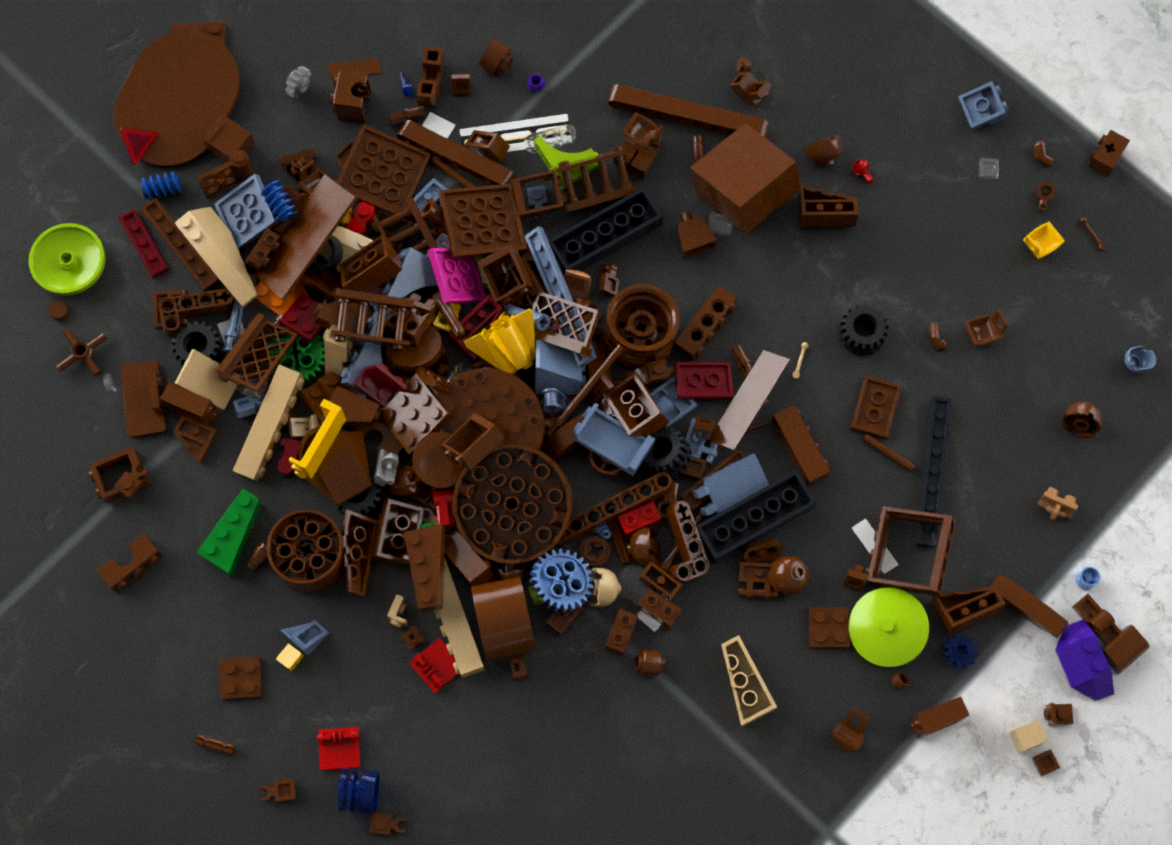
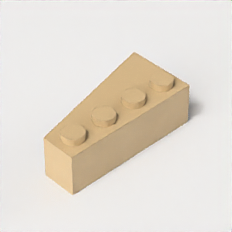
M738 635L721 644L741 726L744 727L778 709L740 636Z

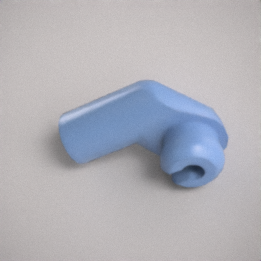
M608 525L592 531L604 539H608L612 535Z

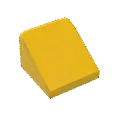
M288 644L276 660L292 671L304 655Z

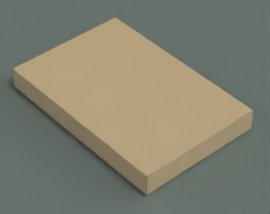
M194 349L191 350L175 381V384L210 399L214 406L225 410L237 384L229 380L227 383L220 380L217 372L220 364ZM235 372L232 375L234 377H240V375H238Z

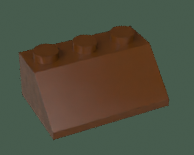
M382 234L339 264L342 287L346 290L366 293L383 285L385 281L396 276L402 270L400 258L385 234Z
M635 373L604 394L607 402L630 437L654 434L669 423L645 384Z
M391 499L382 501L377 518L379 523L372 559L391 564L410 565L404 532L421 528L425 508Z

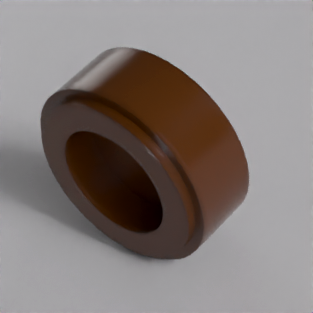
M58 300L49 305L48 312L53 319L63 320L67 317L69 309L63 301Z

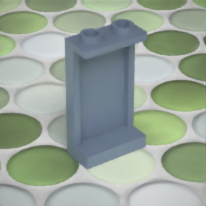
M595 403L592 408L588 407L583 415L585 419L582 423L578 422L573 429L575 433L573 440L633 476L653 447L655 438L650 435L647 438L642 435L630 437L621 422L599 410L598 404Z

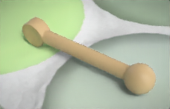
M806 342L801 344L802 350L796 370L792 373L793 379H798L800 376L799 370L804 353L809 347Z

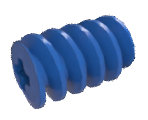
M171 171V177H168L165 172L162 179L159 174H157L156 180L150 175L148 182L142 177L141 187L145 200H147V195L152 200L154 199V194L157 198H161L162 193L164 196H168L169 191L172 195H175L176 189L180 194L183 192L179 175L176 176L174 171Z
M280 180L268 184L261 191V195L265 197V202L269 203V209H274L272 214L277 216L276 221L286 222L296 217L299 211L292 212L296 206L288 205L292 199H285L288 193H281L284 186H277Z

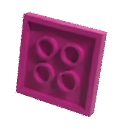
M431 248L428 250L443 304L480 303L487 297L475 258L453 260L451 248Z

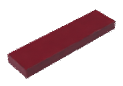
M135 208L119 216L120 222L152 279L169 271Z

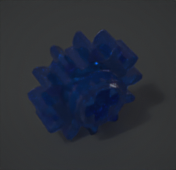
M956 633L954 640L949 637L947 639L949 645L945 644L942 647L948 650L943 655V657L950 658L947 664L955 662L956 669L960 664L966 669L968 663L973 665L975 663L973 658L979 656L977 652H974L979 646L972 645L971 643L974 641V638L967 640L966 633L961 638ZM963 648L964 652L959 654L957 651Z

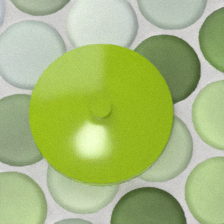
M74 223L59 224L44 231L33 243L29 253L30 272L35 281L44 290L62 296L75 295L87 290L99 279L105 266V250L100 239L89 228Z
M879 588L867 593L856 603L849 619V633L853 646L868 662L881 667H899L913 661L924 649L929 637V620L922 604L910 593L898 588Z

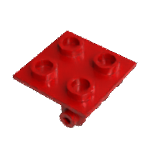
M440 638L421 654H416L413 657L414 660L409 663L434 694L457 675L453 663L456 662L454 655H449L446 644Z
M359 727L318 730L317 742L319 743L320 770L360 767Z

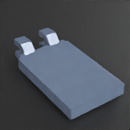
M752 453L704 478V485L693 490L692 493L694 498L698 499L709 494L712 502L700 508L703 516H709L715 512L717 514L765 488L769 483L755 453Z

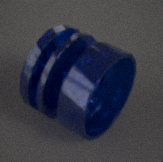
M344 768L337 788L339 811L345 812L348 804L349 812H353L356 803H358L360 813L375 814L379 796V771L365 770L362 779H359L358 769H354L351 776L350 769Z

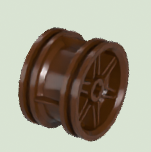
M648 284L628 286L618 292L609 304L604 329V341L609 353L620 344L625 349L616 358V361L632 369H638L647 362L661 359L666 360L673 350L680 323L676 303L665 291ZM633 309L637 310L634 313H630Z

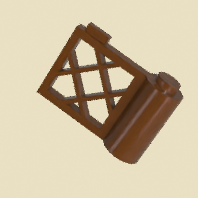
M236 150L230 155V161L200 175L197 181L204 195L208 198L239 180L242 182L246 181L255 172L247 153L243 150Z

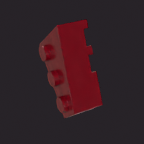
M488 295L460 321L465 329L464 336L456 337L452 330L448 332L447 338L472 363L476 361L478 355L466 347L464 340L481 333L484 328L488 331L491 328L490 324L498 319L502 307L495 303L494 299Z

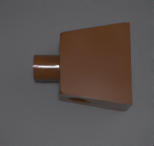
M690 211L680 214L682 223L677 225V236L683 259L716 247L717 239L702 216L693 219Z

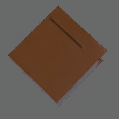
M225 115L220 117L203 139L207 150L225 163L230 161V155L234 151L243 150L248 153L254 146L252 134Z

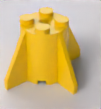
M528 309L518 315H511L509 317L503 311L498 320L490 324L491 328L488 331L484 328L481 333L464 340L469 350L499 370L514 375L521 368L525 370L533 365L532 360L536 358L534 314L531 309Z

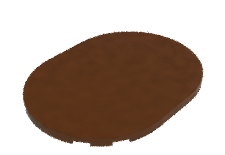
M198 31L172 32L161 36L149 44L136 60L117 96L114 106V126L118 138L126 148L120 132L122 127L158 133L155 140L140 159V161L152 166H182L205 154L208 150L203 141L204 137L222 115L229 117L238 99L240 76L233 55L218 39Z

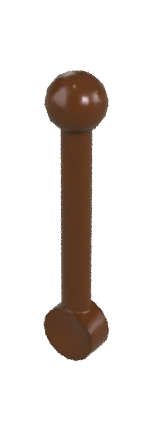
M1082 217L1080 223L1087 228L1098 244L1097 248L1101 251L1104 250L1106 247L1105 243L1100 242L1088 225L1087 219Z

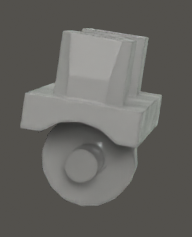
M380 449L374 476L375 484L383 487L386 484L393 485L396 469L399 464V455L387 453L384 449Z

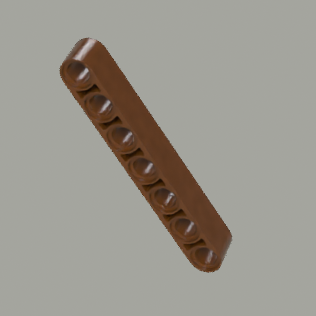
M407 119L397 133V137L401 141L431 153L432 157L436 156L444 163L490 186L511 184V180L516 176L508 168Z
M659 473L571 517L568 529L557 545L564 546L618 519V516L670 493L674 488L672 478L667 473ZM668 479V485L666 487H661V480ZM645 488H651V493L648 496L642 495V491ZM627 497H634L633 503L630 505L625 504ZM615 505L616 511L609 514L607 512L608 508ZM592 515H599L596 522H590ZM581 523L580 530L573 531L574 524Z

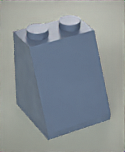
M536 340L535 394H542V390L546 388H556L564 395H577L586 384V376L582 375V373H585L586 365L579 367L571 350L542 340Z

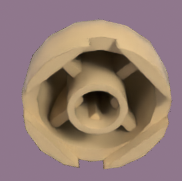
M592 568L591 570L594 572L589 577L594 578L590 583L594 588L590 591L592 593L591 601L588 600V603L591 607L609 606L615 601L617 595L620 594L621 584L618 583L617 577L609 569Z

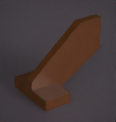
M601 336L591 341L597 358L586 365L588 380L610 355ZM611 366L585 396L592 406L595 403L599 404L604 394L614 387V384L611 382Z

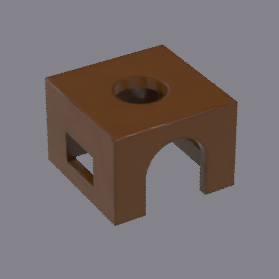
M523 656L509 658L514 681L528 678ZM519 666L520 670L515 671L514 667Z

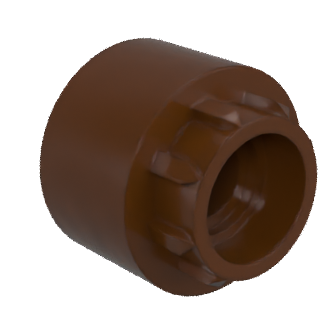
M493 39L482 55L479 66L494 75L496 73L502 75L511 65L514 54L510 52V47L497 39Z

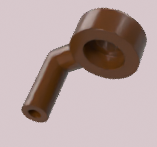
M1043 182L1037 187L1036 195L1040 199L1039 213L1045 212L1047 201H1050L1056 193L1055 186L1050 182ZM1047 189L1049 194L1043 195L1042 190Z

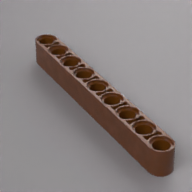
M613 85L608 100V105L616 109L636 112L729 136L744 123H747L765 138L769 128V122L765 119L623 85Z

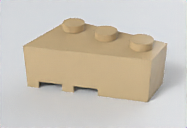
M331 324L330 329L327 328L324 333L325 375L334 372L336 376H341L344 369L348 368L351 362L349 358L352 352L356 351L358 343L348 340L336 342L334 338H329L330 332L337 330V326Z

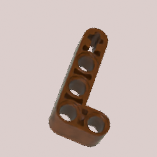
M221 289L163 298L159 303V314L164 335L174 338V334L180 332L179 319L230 311L233 306V295L229 290ZM202 302H209L210 304L203 305ZM188 304L191 305V307L184 308L183 305ZM170 307L172 310L165 311L164 308ZM173 324L176 327L168 328L167 326Z
M685 501L669 504L666 513L682 562L672 565L668 574L679 582L688 581L707 573L709 562L689 504ZM683 525L686 526V533L683 532ZM689 544L693 546L692 552L689 550ZM696 562L699 564V570H698V571H697L696 568H695V563H696ZM679 568L682 570L681 577L678 574Z

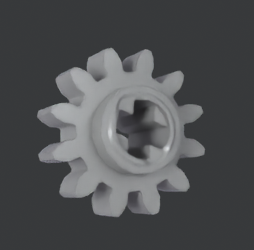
M299 66L297 70L290 73L286 81V85H288L285 89L287 91L286 94L293 98H298L299 93L302 94L307 90L310 84L309 77L311 76L309 69Z

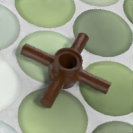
M66 329L63 334L72 345V355L56 366L58 370L62 372L77 361L85 363L94 376H98L101 371L92 360V350L108 338L102 333L87 344L78 341L70 329ZM81 350H86L83 355H78Z

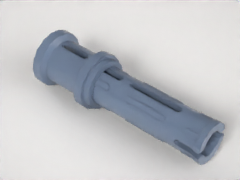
M237 300L233 301L228 332L224 334L225 344L221 353L226 356L241 337L239 331L244 308Z
M507 304L503 307L508 309V311H503L509 316H515L526 311L512 304ZM531 310L534 314V326L538 330H546L550 325V317L547 314H539L538 311Z

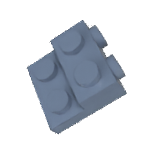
M993 81L958 96L972 130L987 123H990V125L1008 117L1006 114L1009 111L1005 101L1001 102L1000 96H1002L999 85L995 86Z

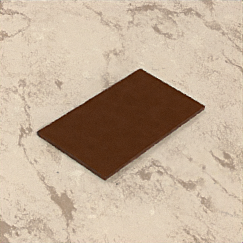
M324 174L300 208L299 214L292 219L278 240L280 245L275 253L271 251L268 257L271 259L266 267H261L259 271L256 270L254 275L278 295L281 300L285 301L358 198Z

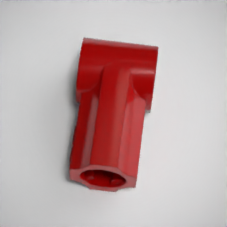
M453 489L433 491L434 505L437 510V523H442L447 529L455 527L452 503Z

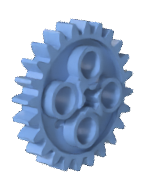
M553 549L549 554L545 553L543 558L539 557L538 563L533 565L535 570L530 573L533 576L530 583L535 585L532 590L538 591L535 596L536 598H543L540 602L541 604L548 602V609L553 605L555 611L561 607L563 613L567 608L572 612L575 607L579 609L582 603L585 604L587 598L592 594L590 591L594 586L590 583L594 578L589 577L592 570H586L589 565L588 563H581L583 557L576 559V552L571 556L569 550L563 554L562 549H559L556 554ZM564 566L569 567L571 572H568ZM546 571L552 572L553 577L549 576ZM571 584L577 586L578 590H574ZM553 589H557L560 595L555 594Z

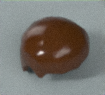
M498 563L495 566L499 580L519 576L523 580L526 575V567L523 563Z

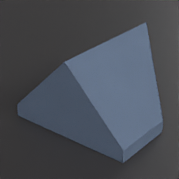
M316 620L308 624L280 630L307 656L329 633Z

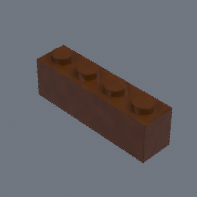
M793 405L774 414L772 422L808 487L828 477L831 467L828 461L822 458L819 444L817 442L814 443L811 429L809 426H805L802 421L804 418L799 409L796 410Z

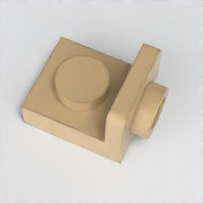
M396 595L387 615L388 620H391L390 624L401 628V625L406 627L408 624L407 620L398 617L399 614L403 615L407 606L402 596Z

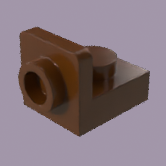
M1049 703L1046 705V708H1044V719L1047 720L1048 726L1074 724L1072 704Z

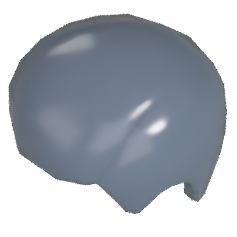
M1143 346L1131 347L1125 353L1124 363L1131 372L1144 374L1156 365V356L1152 350H1144Z

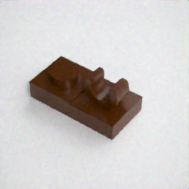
M314 148L278 157L279 165L284 164L283 170L285 173H288L287 166L291 165L292 160L299 161L300 156H303L308 162L313 160L312 157H316Z

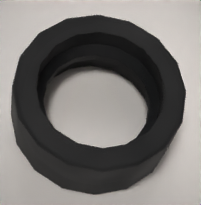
M331 235L327 241L332 250L330 260L327 263H321L316 256L310 266L318 270L336 268L343 258V248L338 238Z

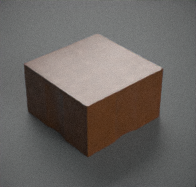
M744 123L690 167L697 195L714 209L722 212L732 224L745 234L749 233L766 219L774 209L783 205L801 190L796 161L747 123Z

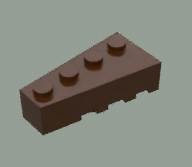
M442 523L404 532L418 609L423 613L443 608L444 554L446 550L445 535L447 528Z

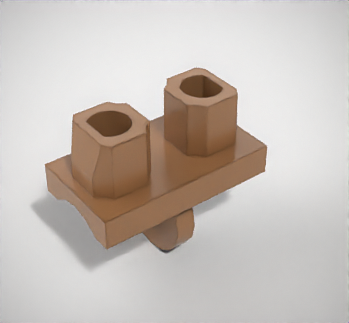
M1049 487L1044 492L1037 506L1052 513L1051 520H1055L1057 516L1070 520L1078 508V505L1075 504L1076 498L1071 495H1066L1064 499L1058 497V490Z

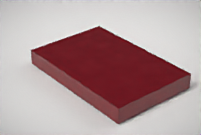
M674 362L677 400H732L734 398L730 362Z

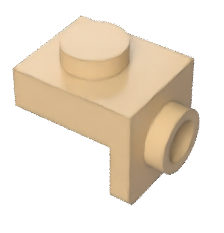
M312 414L309 418H290L288 420L290 439H301L308 431L320 426L316 415Z

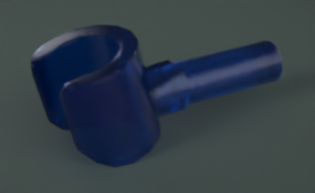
M404 72L400 73L403 95H413V85L407 84Z

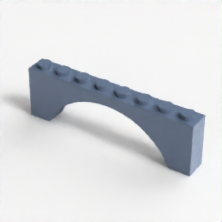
M411 247L402 250L398 255L402 270L396 276L390 278L389 282L382 288L381 293L385 296L402 298L419 288L438 287L430 258ZM376 306L373 308L375 310L373 316L367 320L365 325L367 328L364 335L376 336L378 318ZM388 308V310H386L385 320L389 316L392 309ZM357 342L359 345L349 358L351 362L348 368L346 367L342 372L341 377L343 379L341 384L371 399L353 384L366 366L383 364L381 345Z

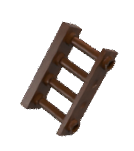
M617 146L611 148V152L570 163L569 160L559 162L558 166L554 167L557 173L562 171L568 194V202L564 204L565 210L567 212L625 197L637 191V185L631 184L628 180L623 155L629 153L628 149ZM613 157L616 158L622 182L620 184L621 187L615 189L611 187L605 159ZM598 162L604 186L603 192L597 194L593 191L587 164ZM580 167L586 190L585 197L578 198L575 195L569 169Z
M413 198L406 201L407 207H405V210L379 222L376 215L372 217L374 222L371 223L372 228L380 236L385 234L383 228L406 217H413L415 223L412 227L388 238L391 245L415 233H421L423 237L422 243L411 248L418 252L424 249L427 251L431 248H438Z
M340 288L336 289L334 300L340 303L337 330L330 332L329 338H334L336 342L348 340L392 347V350L403 351V349L409 346V341L402 339L405 313L412 310L414 300ZM350 303H356L359 306L356 333L345 332L347 308ZM369 306H376L378 309L376 336L364 335L366 313ZM388 308L395 309L398 312L395 339L383 337L386 310Z

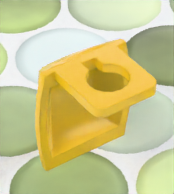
M1050 222L1040 225L1023 239L1037 259L1050 254L1065 242Z

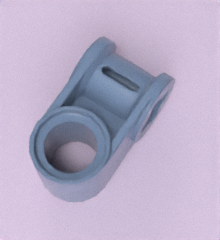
M556 388L542 390V395L544 396L543 411L550 414L551 417H557L558 414L561 415L571 403L569 397L562 394Z

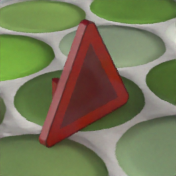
M123 127L120 129L133 165H137L157 137V132Z

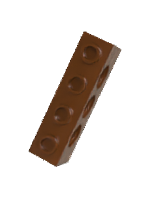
M718 285L675 341L674 349L691 361L695 357L699 358L705 349L703 348L707 342L710 343L716 334L714 332L716 329H721L726 322V316L732 314L737 308V297ZM720 307L723 311L715 312L713 309ZM705 321H708V322H710L712 325L709 326V327H706V326H704L702 323L705 322ZM699 336L701 340L694 341L691 337Z

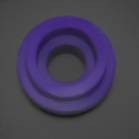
M533 74L528 78L527 86L531 91L539 92L545 87V80L541 75Z

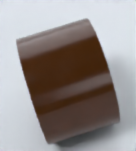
M297 510L282 517L271 529L266 545L267 557L271 567L289 588L306 594L319 593L331 588L341 579L345 572L343 536L336 524L328 516L315 510ZM300 526H304V531H301ZM313 526L318 527L316 533H314V534H309V533H308V530H309L311 527H313ZM326 529L331 531L328 535L321 536ZM293 530H297V536L294 538H290L289 533ZM285 539L289 543H282V541ZM324 541H329L330 545L328 548H321V544ZM284 549H291L288 556H282ZM309 549H311L312 554L308 553L306 556L303 551H309ZM326 554L337 556L336 561L332 562L326 559ZM323 560V564L320 567H314L315 561ZM290 562L289 567L283 572L281 567ZM302 563L303 568L300 571H295L294 566ZM308 569L313 571L315 579L308 580Z
M521 577L471 586L486 662L536 651Z

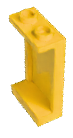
M323 399L320 404L326 419L302 460L298 461L292 457L288 460L292 466L291 468L295 471L294 474L302 479L307 477L312 480L346 421L342 408L326 399Z

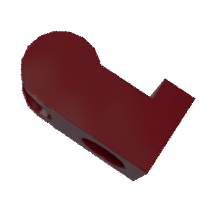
M282 438L280 446L284 453L282 459L278 462V469L284 477L290 478L295 475V471L291 468L292 466L288 460L292 457L299 461L298 451L301 441Z

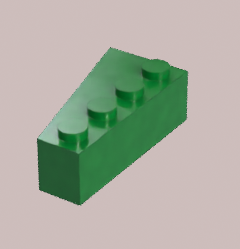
M242 489L197 551L201 558L232 578L263 505L259 498Z

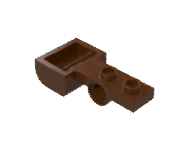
M1089 594L1084 595L1072 606L1076 613L1103 642L1102 651L1105 658L1117 674H1121L1150 648L1149 643L1133 625H1128L1123 630H1120L1115 625L1113 616L1105 609H1101Z

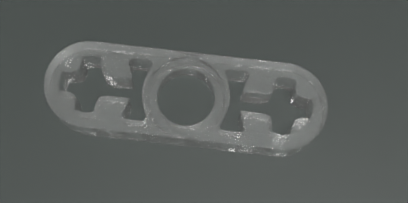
M566 124L530 134L525 138V148L530 153L538 152L535 147H532L530 141H534L539 136L553 148L571 143L576 139V129L574 126ZM565 131H569V133H571V136L567 137ZM548 135H553L556 139L554 142L549 143L545 138Z

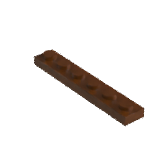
M156 197L140 208L204 292L220 282L219 278L176 226L173 219Z

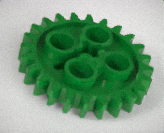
M288 335L279 337L280 343L289 341L291 337ZM300 336L297 338L298 359L301 368L299 371L297 370L294 344L279 365L285 367L287 363H293V366L289 369L301 373L304 376L303 379L310 383V377L317 379L315 373L322 374L320 367H325L323 362L325 361V348H323L324 341H321L322 336H316L306 348H302L301 345L308 341ZM273 338L274 344H278L277 338ZM280 348L269 351L270 357L278 355L281 352ZM306 360H312L310 365H303Z

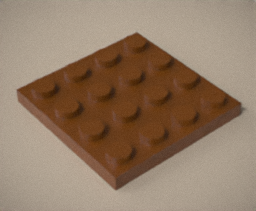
M363 124L336 183L352 195H355L358 201L370 204L374 208L397 214L405 210V207H407L406 201L413 197L431 153Z
M512 184L439 190L438 195L453 260L489 256L507 245L515 246L518 253L527 251Z

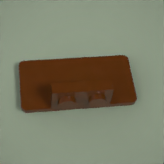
M150 360L122 365L120 371L128 436L133 438L165 432V405L161 401L164 383L162 377H160L158 361Z

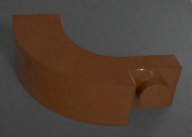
M584 413L561 427L543 444L553 460L566 456L578 444V442L573 440L575 434L573 429L578 422L582 423L585 419L583 417Z

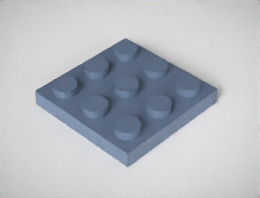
M256 174L214 203L220 219L232 232L239 251L260 237L267 228L271 229L279 223L276 221L277 216L272 214L274 209H269V203H266L265 197L261 195L264 186L260 176Z

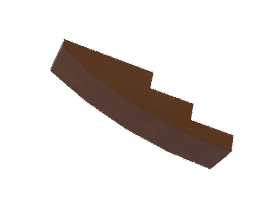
M999 574L990 585V587H997L1003 600L1006 601V605L1021 613L1024 619L1055 638H1058L1068 625V621L1052 608L1002 574Z

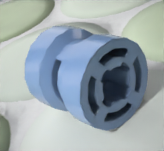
M1086 567L1076 576L1077 585L1084 590H1090L1100 581V573L1094 567Z

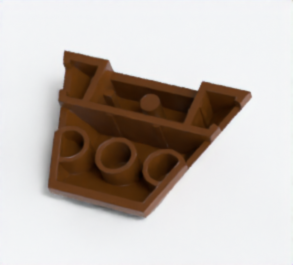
M362 430L338 433L312 480L305 477L309 483L313 484L338 506L372 487Z

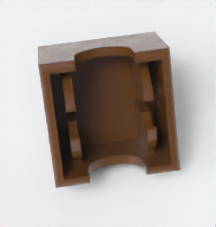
M339 71L338 77L334 78L333 86L336 88L335 93H332L330 97L333 113H336L338 120L365 123L367 113H364L363 99L370 100L371 96L368 76L363 73Z

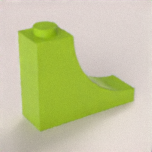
M541 136L534 139L533 143L550 171L555 170L554 167L558 166V163L569 160L570 163L599 155L592 148L579 153L562 152L547 144ZM598 162L587 164L589 174L599 169ZM580 167L569 169L573 184L582 179ZM562 171L556 172V176L560 175L561 189H566Z

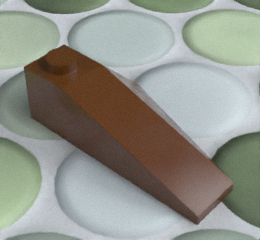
M346 510L342 532L347 592L365 597L379 521L354 511Z

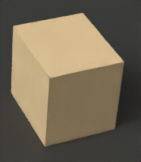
M1039 720L1010 732L1018 753L1048 741Z

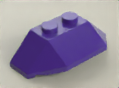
M1083 620L1067 625L1061 633L1055 651L1070 687L1094 701L1114 695L1112 672L1096 634Z

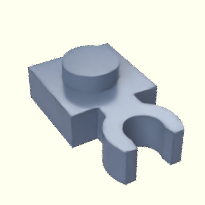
M545 186L527 188L530 208L537 209L548 205Z
M259 395L255 399L249 396L233 401L238 418L257 413L256 409H260L266 395Z

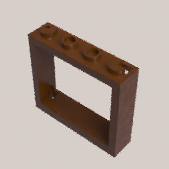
M883 506L882 513L878 516L879 528L874 534L875 546L870 552L871 565L866 571L868 573L867 581L874 587L898 588L906 592L941 597L956 524L955 519L952 515ZM892 519L942 525L930 586L879 579Z

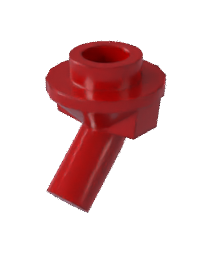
M859 159L853 163L851 171L856 176L861 174L868 184L874 181L867 171L870 167L867 160Z

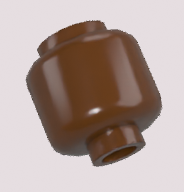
M641 650L639 655L635 657V669L643 676H658L661 670L665 668V658L662 657L658 650Z

